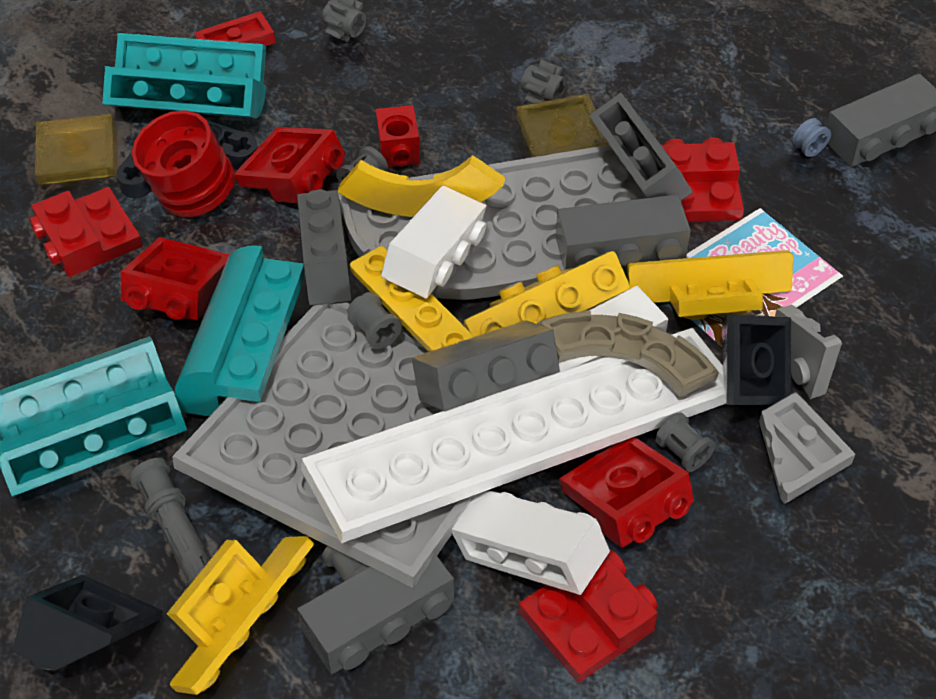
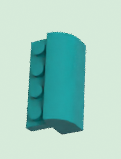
M118 33L115 67L105 66L102 104L110 107L169 112L186 110L205 115L257 119L264 106L267 85L263 84L266 46L252 43Z
M246 246L231 253L226 261L175 386V397L181 412L211 416L227 397L261 402L305 278L304 263L263 258L262 246Z
M150 336L0 390V468L12 496L187 430L174 391L166 380L156 348Z

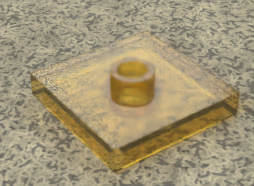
M589 94L516 107V117L532 157L609 145L589 117L590 114L596 111Z
M112 113L36 122L35 176L38 185L116 176L115 127Z

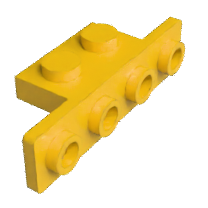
M379 246L350 263V271L370 292L377 294L381 298L382 304L388 311L400 319L402 325L428 352L474 337L432 294L424 298L381 277L388 251L384 246Z
M789 250L629 263L627 266L629 289L638 286L653 303L670 301L679 317L683 316L691 320L704 319L708 314L746 315L749 311L763 310L764 293L788 292L792 289L793 254Z
M614 251L607 252L575 268L561 270L557 264L535 274L538 281L524 287L522 282H518L500 290L501 299L490 303V308L465 319L464 325L476 337L525 320L537 324V322L550 317L590 309L629 290L630 285Z
M308 536L285 537L262 566L256 562L237 540H226L167 612V615L198 645L197 649L169 684L176 692L197 695L216 681L220 673L219 668L231 652L237 650L246 642L250 634V627L260 614L265 613L275 604L278 599L277 592L286 580L295 575L306 562L305 556L314 545Z

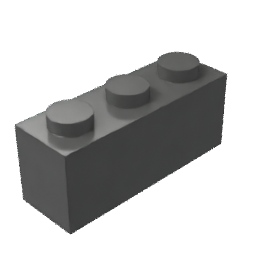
M919 73L831 111L826 125L831 130V138L828 145L850 167H853L862 162L874 160L880 154L891 149L903 147L910 141L925 134L936 132V88Z
M621 92L589 115L647 198L678 194L681 201L693 192L675 163Z
M313 190L309 193L297 194L309 305L351 301L338 190Z
M676 194L557 209L555 237L564 269L575 268L611 251L616 253L621 266H628L629 263L686 258L691 230L679 195Z
M526 320L412 357L419 400L444 412L560 371L554 330Z
M436 554L414 588L372 567H368L297 608L301 630L331 675L342 668L345 670L353 669L367 658L371 650L385 642L386 644H394L408 634L411 626L426 617L432 620L444 614L451 606V602L454 601V578Z

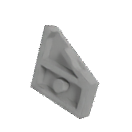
M791 304L778 308L775 314L776 317H791L792 378L798 385H802L810 399L825 395L842 345L841 340L835 335L824 338L817 332H820V324L812 318H806L803 312Z
M796 392L761 413L760 427L779 496L785 504L852 464L855 453Z

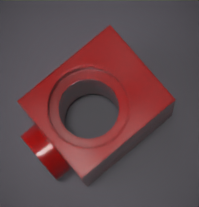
M414 106L376 109L379 150L385 158L388 168L420 165L419 134Z

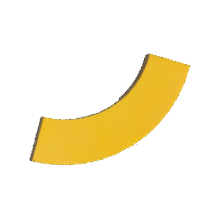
M473 155L459 166L436 174L433 179L410 180L408 176L389 173L360 160L340 183L338 193L358 204L380 212L414 217L443 185L482 203L503 187L505 177Z

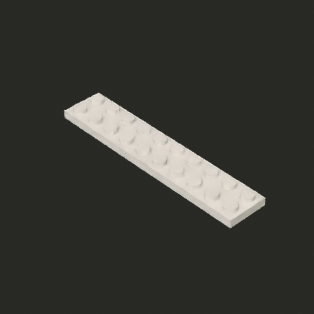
M690 328L672 334V336L677 338L679 335L695 346L710 360L719 371L716 381L684 396L679 397L663 379L636 363L615 357H604L445 412L442 411L304 457L301 461V471L341 543L660 428L669 418L677 413L682 412L687 417L726 404L723 366L695 330Z

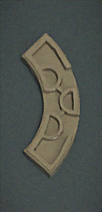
M591 311L566 313L537 322L539 325L554 330L559 363L586 356H607L624 359L655 373L679 397L716 381L719 371L710 360L683 337L678 335L676 338L652 326V321L623 313H619L618 316L591 315Z

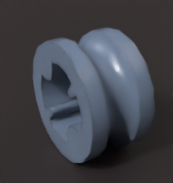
M811 118L796 130L792 143L798 149L802 148V153L805 156L813 157L828 144L831 138V130L825 126L822 127L818 119Z

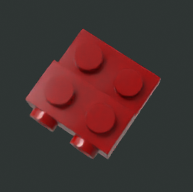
M276 127L235 172V178L240 187L268 189L274 201L298 203L297 194L322 189L323 180L334 169H339L343 165L345 152L332 129Z
M709 138L703 143L685 144L680 139H671L664 145H661L693 191L681 200L688 222L742 220L744 207L738 184L740 167L734 142L723 143L719 138Z
M110 187L74 200L68 190L31 205L35 216L28 219L38 240L46 239L47 242L43 243V246L53 266L60 264L68 278L143 247L139 233Z
M159 237L120 271L121 301L127 302L130 307L137 310L155 309L163 311L170 318L176 320H198L208 308L230 254Z
M635 437L610 446L559 478L563 493L589 511L591 517L595 518L599 523L602 533L621 548L632 541L637 543L645 542L653 534L655 526L669 517L673 519L683 517L694 501L689 473Z
M610 550L581 595L545 585L519 602L518 612L578 684L648 636L655 629L658 605L654 595L642 584L637 587L632 585L624 576L626 568L623 561L612 550Z

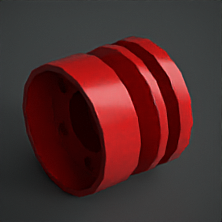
M186 110L166 113L147 124L134 140L131 153L134 165L144 180L150 185L160 204L172 215L184 218L207 213L221 204L233 188L235 172L232 163L226 156L224 149L219 145L217 137L208 121L198 113Z

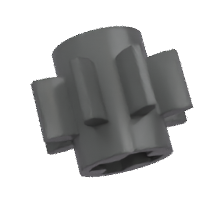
M330 0L322 14L323 22L329 25L325 32L345 42H348L350 36L358 37L364 30L367 21L366 14L360 11L363 3L357 0Z
M545 60L540 61L539 67L531 64L524 72L521 80V90L528 93L525 101L545 109L549 102L557 104L562 98L567 84L566 78L560 76L562 68Z

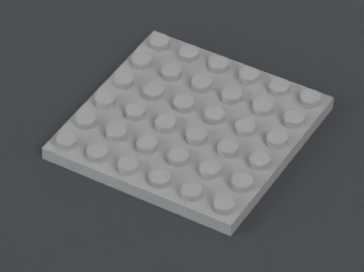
M344 301L313 305L283 337L261 402L227 397L172 456L174 469L414 588L435 554L438 555L452 535L453 526L475 495L341 543L301 471V461L304 457L442 412V410L419 400L412 357L427 353L428 351L404 327H402L398 338L393 343L381 349L373 348L366 340V333L360 327L354 326L349 322L347 309L350 303Z

